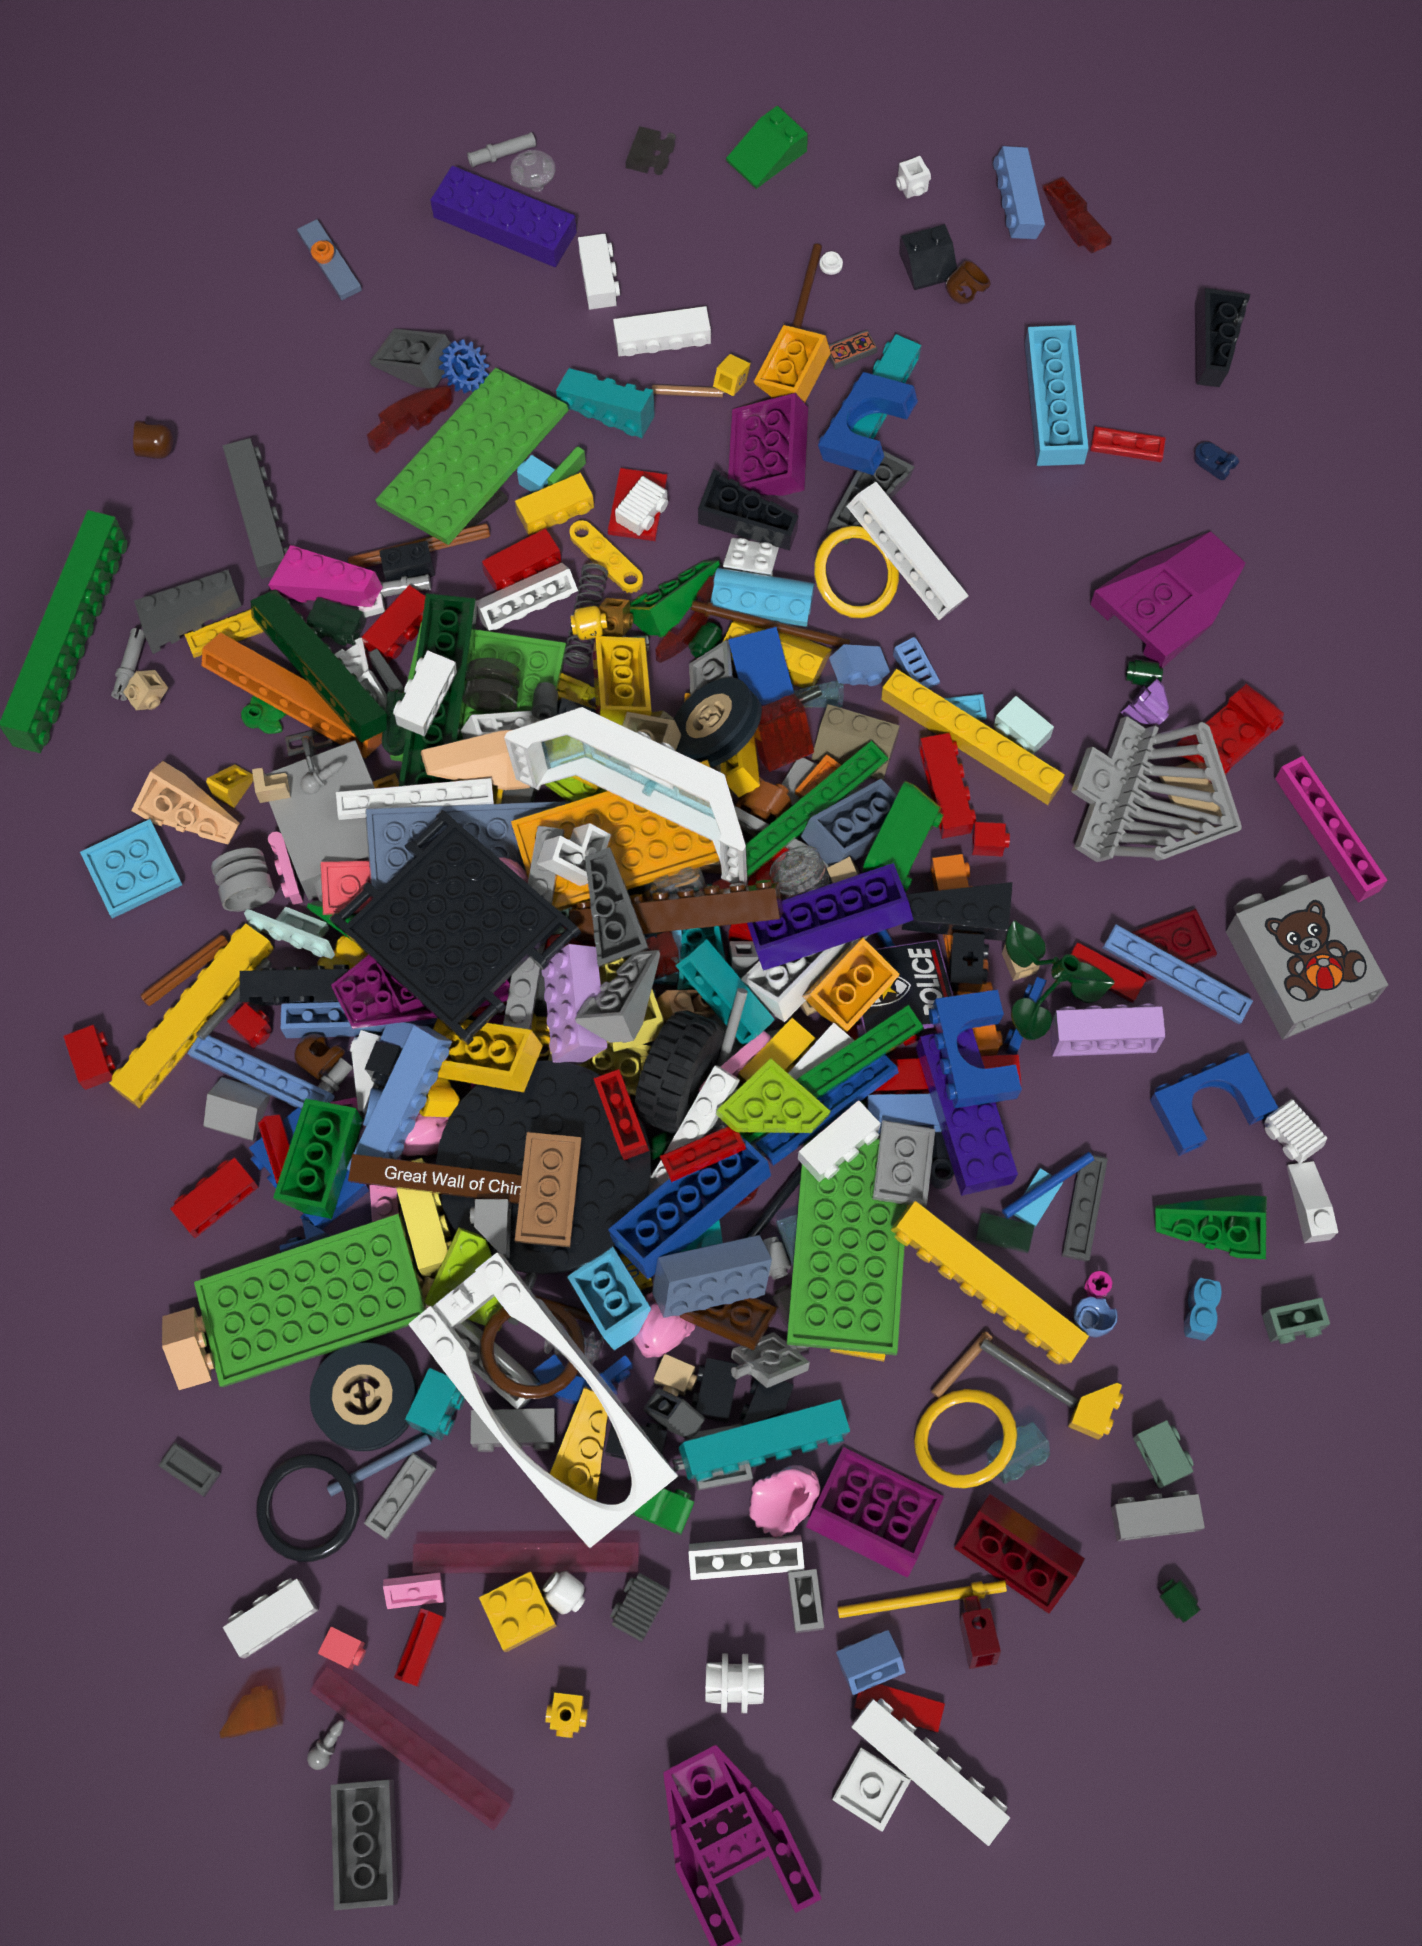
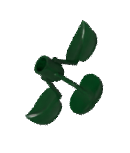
M1015 920L1010 924L1005 945L1009 957L1015 964L1023 968L1030 966L1032 962L1037 966L1053 964L1051 974L1055 981L1037 1000L1036 1004L1029 998H1022L1017 1000L1012 1006V1022L1019 1034L1026 1040H1037L1050 1029L1052 1023L1051 1013L1047 1009L1040 1007V1005L1061 982H1071L1073 995L1084 1003L1098 1001L1114 985L1115 981L1092 965L1079 962L1074 955L1067 954L1060 960L1058 957L1040 960L1046 952V945L1041 936Z

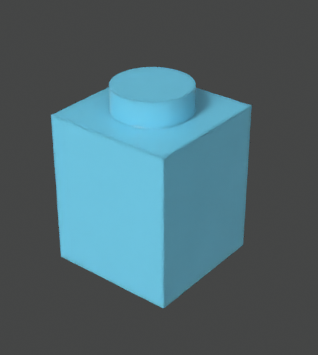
M531 455L517 469L519 485L532 493L548 487L547 478L555 469Z

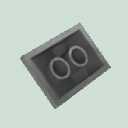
M394 328L373 356L370 364L415 387L434 389L439 384L441 376L445 373L444 370L438 367L443 364L439 357L444 354L442 350L451 343L445 334Z

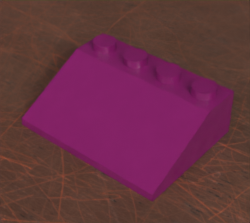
M796 393L732 409L729 480L733 479L739 482V486L750 492L753 490L760 495L784 496L805 491L808 407Z
M843 1447L806 1527L908 1578L918 1559L944 1496Z

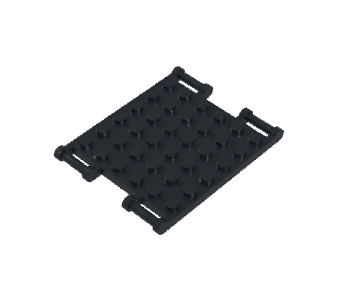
M441 810L436 815L437 818L414 841L410 840L405 845L409 853L416 857L381 892L369 882H366L361 887L363 890L338 914L334 913L329 919L452 1030L466 1045H469L474 1040L472 1037L498 1012L501 1013L506 1008L502 1001L493 993L529 957L538 967L545 970L550 965L549 961L572 938L576 939L581 934V931L451 816ZM445 825L447 828L422 850L421 848ZM370 897L373 898L353 919H351L348 923L346 922V920L366 900H368ZM560 926L565 929L542 954L536 951ZM485 1001L490 1003L466 1029L460 1026Z

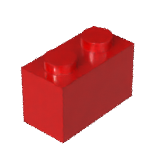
M94 1025L63 1036L78 1082L85 1090L112 1080L113 1070L116 1069V1065L112 1055H107L105 1047L108 1046V1041L103 1031L99 1032Z

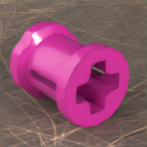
M1096 1271L1087 1279L1084 1291L1088 1297L1104 1298L1112 1288V1279L1107 1273ZM1096 1281L1101 1282V1284H1100L1101 1290H1100V1291H1098V1290L1095 1289V1288H1096V1285H1095V1282H1096Z

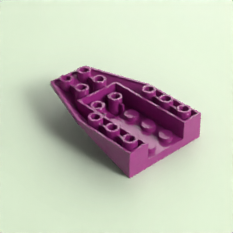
M1210 531L1141 559L1096 589L1090 605L1107 621L1115 615L1146 644L1143 654L1150 661L1159 662V667L1163 668L1212 626L1246 563Z
M369 955L331 985L352 1029L437 1018ZM508 980L493 993L502 1002L508 1000L510 988ZM485 1001L480 1007L488 1006L490 1003Z

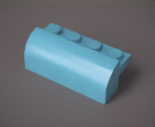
M717 568L711 602L714 606L781 623L807 627L815 583Z

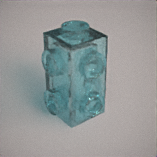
M1033 1422L1017 1428L1016 1448L1011 1460L1003 1471L997 1475L1004 1484L1011 1480L1019 1479L1025 1471L1033 1466L1043 1464L1050 1456L1049 1441ZM1003 1440L994 1442L987 1450V1466L999 1454Z

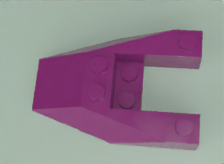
M717 1745L663 1772L676 1872L710 1946H736L742 1942L716 1884L766 1857H769L795 1913L822 1899L782 1814Z

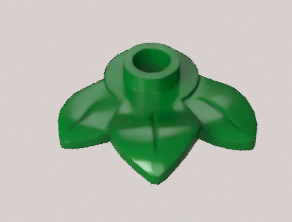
M253 696L250 705L242 709L241 719L249 728H259L264 733L275 734L282 732L279 720L287 714Z

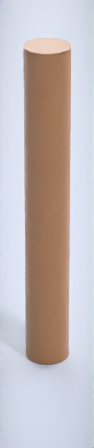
M652 386L653 393L656 395L723 398V391L715 387Z
M984 1331L931 1390L935 1397L939 1399L982 1351L979 1347L983 1340L991 1341L993 1339L988 1332Z

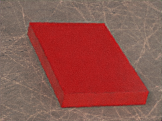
M620 468L608 526V535L656 541L661 516L660 512L655 515L651 528L648 531L644 529L640 536L616 522L615 510L642 476L666 489L667 474Z

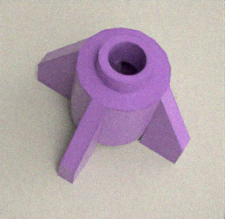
M1156 679L1147 688L1143 686L1139 694L1133 699L1132 704L1130 703L1125 707L1121 714L1124 717L1128 716L1135 722L1151 726L1155 723L1160 725L1169 716L1167 713L1169 704L1164 685Z

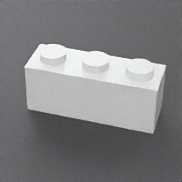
M606 234L578 237L579 254L589 310L617 306L616 296H620L618 281L614 282L613 277L617 276L615 262H610V257H613L612 244L607 243Z
M427 651L424 658L421 657L418 660L415 668L416 674L413 680H408L404 690L406 694L402 701L399 700L396 703L393 712L398 726L422 736L426 735L457 673L456 662L430 651Z
M858 1100L805 1145L798 1153V1160L818 1182L822 1181L825 1177L829 1180L839 1171L840 1168L838 1166L845 1160L847 1162L852 1161L859 1154L860 1151L858 1149L865 1143L870 1145L878 1138L881 1123Z
M290 1578L277 1586L278 1591L270 1597L266 1594L252 1603L254 1607L247 1612L239 1611L228 1618L229 1623L223 1629L239 1657L247 1658L318 1611L302 1581L298 1579L293 1581Z

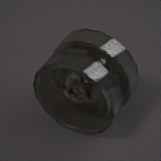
M478 658L467 664L465 674L467 683L464 685L462 698L468 707L492 714L512 712L517 708L519 697L517 689L520 687L521 670L516 665L495 658Z

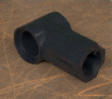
M935 1132L930 1184L936 1189H945L952 1183L954 1171L942 1132ZM944 1170L948 1176L940 1178L935 1174V1171Z

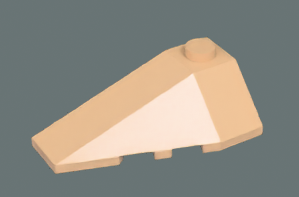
M512 730L493 732L421 751L427 775L456 781L460 778L466 780L491 778L492 785H496L497 789L501 790L530 788L529 785L516 780L504 739L506 733Z
M164 761L150 771L131 810L146 820L150 819L155 825L162 826L164 824L175 827L177 831H190L197 833L202 838L224 844L231 842L240 824L184 773Z

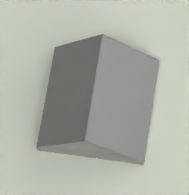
M725 640L689 664L690 695L712 681L732 677L731 653L728 640Z
M222 1077L207 1094L203 1126L254 1141L259 1129L258 1122L264 1116L271 1095L250 1085Z

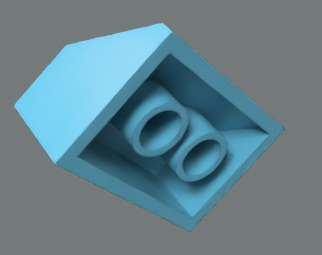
M614 1247L567 1276L601 1335L613 1350H616L638 1335L651 1311V1307Z

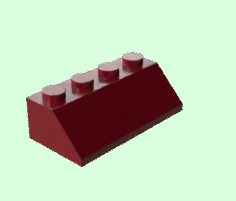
M991 1494L988 1495L954 1547L958 1552L999 1580H1005L1006 1585L1048 1614H1050L1073 1582L1085 1560L1084 1557Z

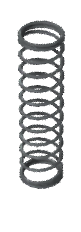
M588 563L583 565L581 569L582 577L579 580V594L576 596L577 603L574 605V610H576L578 604L581 607H586L581 603H593L599 608L600 605L596 602L603 600L602 596L597 593L604 592V588L600 585L606 583L605 578L608 576V571L599 564ZM589 568H597L602 570L605 574L601 576L592 575L586 572L585 570ZM586 577H588V578H590V579H594V580H602V579H603L604 582H602V583L593 582V581L588 580ZM584 578L590 583L582 584V579ZM584 586H597L600 587L602 591H593L587 589ZM582 587L589 592L580 593V588ZM582 594H593L599 596L600 599H589ZM581 596L586 600L578 601V597ZM570 629L568 632L570 638L566 641L568 646L565 648L566 654L563 660L567 665L574 668L588 667L590 658L585 654L591 653L592 649L586 645H591L594 641L592 639H589L591 643L577 641L574 638L578 636H571L572 629ZM572 639L579 644L569 645V640ZM573 646L585 647L590 651H579L574 649ZM571 648L573 651L576 652L567 653V649ZM566 657H569L574 661L582 662L585 664H577L570 662L566 659Z

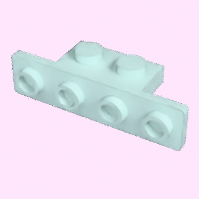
M288 907L283 909L276 920L246 909L244 912L248 925L258 933L264 932L275 940H284L298 949H307L318 957L324 956L332 959L335 956L329 941L323 939V936L329 930L327 923Z

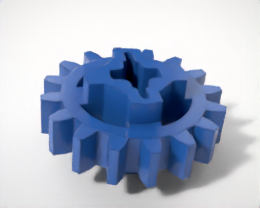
M464 340L458 343L454 341L442 350L444 354L439 357L443 364L438 367L445 372L441 377L448 378L447 385L451 386L454 384L456 392L461 389L464 394L469 391L474 392L479 389V385L485 382L484 379L489 375L484 371L489 367V364L483 362L486 355H480L481 348L474 349L473 342L465 344Z

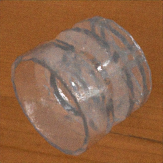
M799 846L790 849L778 857L770 868L769 874L774 883L779 882L783 900L833 884L818 850L812 846Z

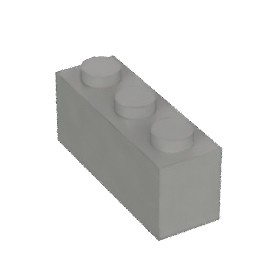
M554 1408L493 1410L521 1448L533 1446L534 1451L550 1450V1446H556V1411ZM471 1410V1445L473 1448H477L478 1452H493L494 1447H504L476 1411Z
M1189 1490L1173 1492V1497L1162 1498V1494L1145 1496L1146 1501L1135 1502L1134 1497L1118 1499V1504L1111 1507L1117 1541L1197 1532L1205 1528L1199 1494L1190 1495Z

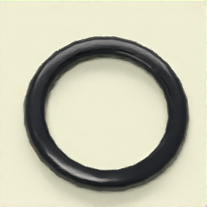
M301 1454L277 1465L263 1482L256 1504L258 1527L267 1544L281 1556L297 1562L318 1561L337 1552L349 1540L359 1517L360 1500L357 1487L351 1475L341 1464L326 1456ZM303 1468H316L332 1475L340 1484L346 1500V1513L338 1532L327 1542L312 1548L297 1547L283 1540L273 1527L270 1517V1501L278 1483L288 1474Z

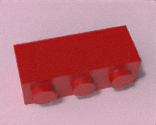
M545 528L483 560L482 566L485 576L497 592L561 563L560 549Z
M408 585L362 636L365 649L371 652L377 648L387 664L392 659H396L407 642L414 640L418 634L423 618L426 596Z
M618 1069L594 1078L623 1159L626 1160L649 1151L620 1070Z
M234 1157L232 1160L222 1162L213 1175L201 1179L196 1184V1188L188 1195L183 1194L178 1197L174 1202V1206L170 1209L188 1232L196 1238L259 1187Z

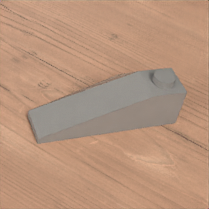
M659 950L642 951L633 954L616 970L617 977L610 983L604 982L600 986L601 992L595 998L589 997L584 1002L575 1017L576 1023L609 1043L634 1041L643 1025L660 958Z

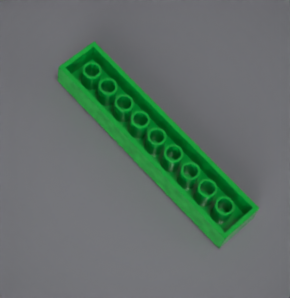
M90 510L86 512L0 720L1 730L14 747L41 753L43 747L49 742V732L52 724L57 722L61 702L66 700L67 688L70 680L72 681L76 675L78 660L82 659L84 655L85 643L87 638H90L93 633L94 621L96 616L98 617L101 613L104 596H107L110 591V582L113 575L118 571L119 559L127 549V540L114 516Z

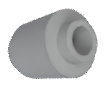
M778 1237L763 1240L772 1258L769 1276H772V1279L786 1276L788 1274L787 1270L791 1268L783 1243L779 1242Z

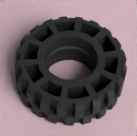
M688 1010L677 1011L673 1016H670L655 1039L639 1077L634 1106L636 1107L635 1113L641 1121L669 1133H677L699 1094L700 1086L708 1078L714 1066L717 1065L725 1036L724 1030L719 1023Z

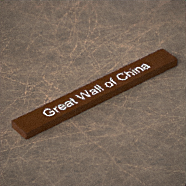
M352 1154L348 1181L351 1183L476 1199H508L510 1203L519 1204L522 1175Z

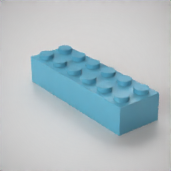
M1075 325L1028 327L1025 339V353L1036 465L1084 464L1088 452V439Z

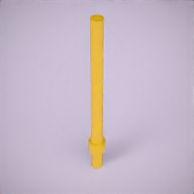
M1005 1580L984 1584L982 1581L972 1582L970 1586L839 1606L837 1609L839 1618L964 1599L970 1596H979L980 1599H983L985 1595L1007 1592Z

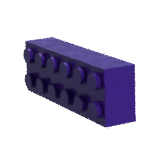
M451 166L431 198L434 218L555 268L577 233L575 215L455 166Z
M894 863L783 900V914L780 919L749 922L747 924L764 971L913 921V916Z
M972 1028L963 1031L957 1037V1048L960 1055L970 1065L985 1069ZM936 1033L921 1036L916 1050L961 1196L1013 1184L1018 1172L996 1103L954 1108L953 1101L948 1099L946 1093L948 1080L947 1075H943L941 1071L940 1059L943 1058L941 1049L937 1050L934 1036Z

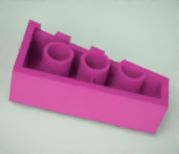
M290 545L268 584L271 591L276 589L282 597L296 599L297 602L306 603L307 600L319 601L320 604L338 602L346 606L372 607L383 588L375 571Z

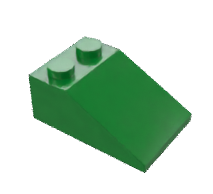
M776 106L755 123L726 157V161L757 189L807 152L808 133L779 106Z

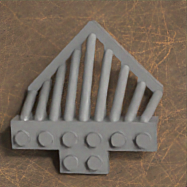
M1126 716L1120 719L1108 756L1094 747L1087 748L1071 790L1072 793L1090 804L1074 848L1096 862L1113 859V856L1145 857L1159 861L1240 831L1242 825L1210 727L1207 724L1200 722L1157 734L1159 729L1157 726L1144 728ZM1196 735L1199 742L1197 745L1160 749L1152 747L1156 744ZM1198 754L1204 757L1207 768L1156 766L1147 760ZM1145 775L1206 778L1212 782L1215 792L1158 783ZM1141 790L1213 802L1220 807L1222 816L1153 799ZM1137 805L1144 806V807L1151 808V809H1155V810L1162 811V812H1166V813H1170V814H1173V815L1181 816V817H1184V818L1192 819V820L1199 821V822H1203V823H1198V822H1194V821H1190V820H1186V819H1181V818H1177V817H1173V816H1168V815H1164V814H1160V813H1155V812L1147 811V810H1144V809L1140 808V807L1137 806ZM1132 818L1141 819V820H1145V821H1149V822H1154V823H1158V824H1162V825H1166V826H1171V827H1175V828H1169V827L1157 826V825H1152V824L1140 823V822L1134 821ZM1124 830L1150 835L1128 834ZM1118 843L1149 845L1156 847H1127L1120 846Z

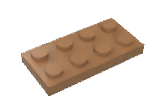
M527 1132L515 1242L570 1247L581 1137Z

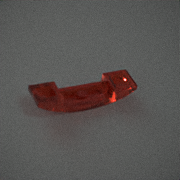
M710 576L698 591V602L706 604L711 602L714 587L713 577ZM695 611L678 636L669 631L655 649L656 661L659 663L667 661L687 648L699 628L705 625L709 617L704 616V613Z

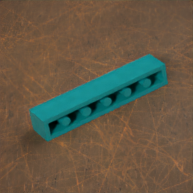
M896 334L892 342L888 341L886 343L882 359H878L875 362L872 370L873 375L906 383L920 359L921 345ZM874 413L867 415L854 425L852 432L874 439L888 414Z
M840 1399L685 1441L679 1446V1451L688 1480L696 1478L697 1482H702L713 1478L712 1473L723 1471L724 1475L739 1471V1466L749 1463L750 1467H756L766 1463V1458L773 1456L776 1457V1460H781L792 1456L791 1451L801 1449L802 1453L818 1449L817 1444L827 1442L828 1446L844 1441L843 1437L850 1432V1428Z

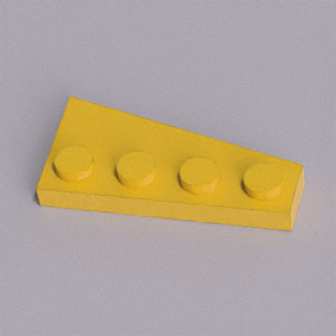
M584 1387L550 1474L575 1491L597 1501L608 1415L594 1391Z

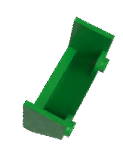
M907 781L903 783L868 853L862 873L894 863L905 893L912 882V878H909L910 870L929 831L933 827L938 828L944 814L940 813L941 807L916 785Z

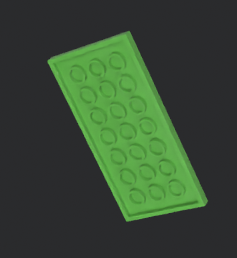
M495 368L486 377L485 382L479 385V389L475 390L375 499L377 505L449 545L569 411L567 404Z
M817 1133L812 1138L803 1143V1147L807 1145L812 1139H814L819 1133ZM876 1139L870 1145L866 1143L858 1149L860 1151L859 1154L852 1161L847 1162L845 1160L838 1166L840 1168L839 1171L829 1180L825 1177L822 1181L818 1182L802 1164L787 1345L897 1355L905 1245L896 1240L894 1237L896 1234L891 1231V1228L905 1211L907 1205L872 1199L879 1139Z
M400 1214L194 1282L220 1387H226L407 1327L411 1321L427 1309Z

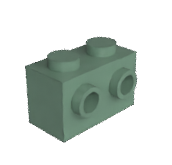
M1322 1298L1272 1308L1262 1315L1270 1342L1279 1340L1280 1344L1293 1342L1296 1340L1295 1336L1305 1334L1306 1338L1322 1335L1321 1330L1330 1325Z
M1167 1420L1137 1434L1133 1438L1159 1489L1194 1472L1191 1456L1186 1450H1182L1178 1442L1180 1441L1179 1433L1173 1425H1169Z

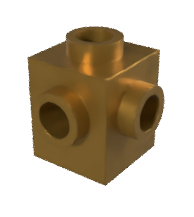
M606 598L599 606L600 613H606L608 627L603 629V635L623 637L633 626V614H630V600Z

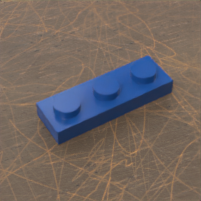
M1037 977L1034 985L1028 984L1023 998H1029L1036 1004L1047 980ZM1010 1028L1004 1042L1009 1045L1007 1054L1017 1055L1024 1037L1019 1034L1017 1029L1013 1030Z

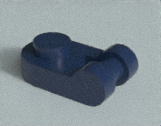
M1210 442L1199 444L1194 453L1195 462L1219 480H1225L1230 474L1229 471L1239 464V459L1236 455L1228 454Z

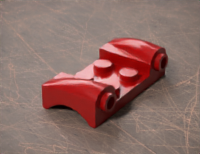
M1247 684L1231 696L1228 704L1205 723L1210 727L1225 775L1237 762L1273 731H1277L1284 723V712ZM1192 735L1182 738L1176 747L1199 744L1197 736ZM1198 754L1178 756L1192 761L1199 768H1207L1204 757Z

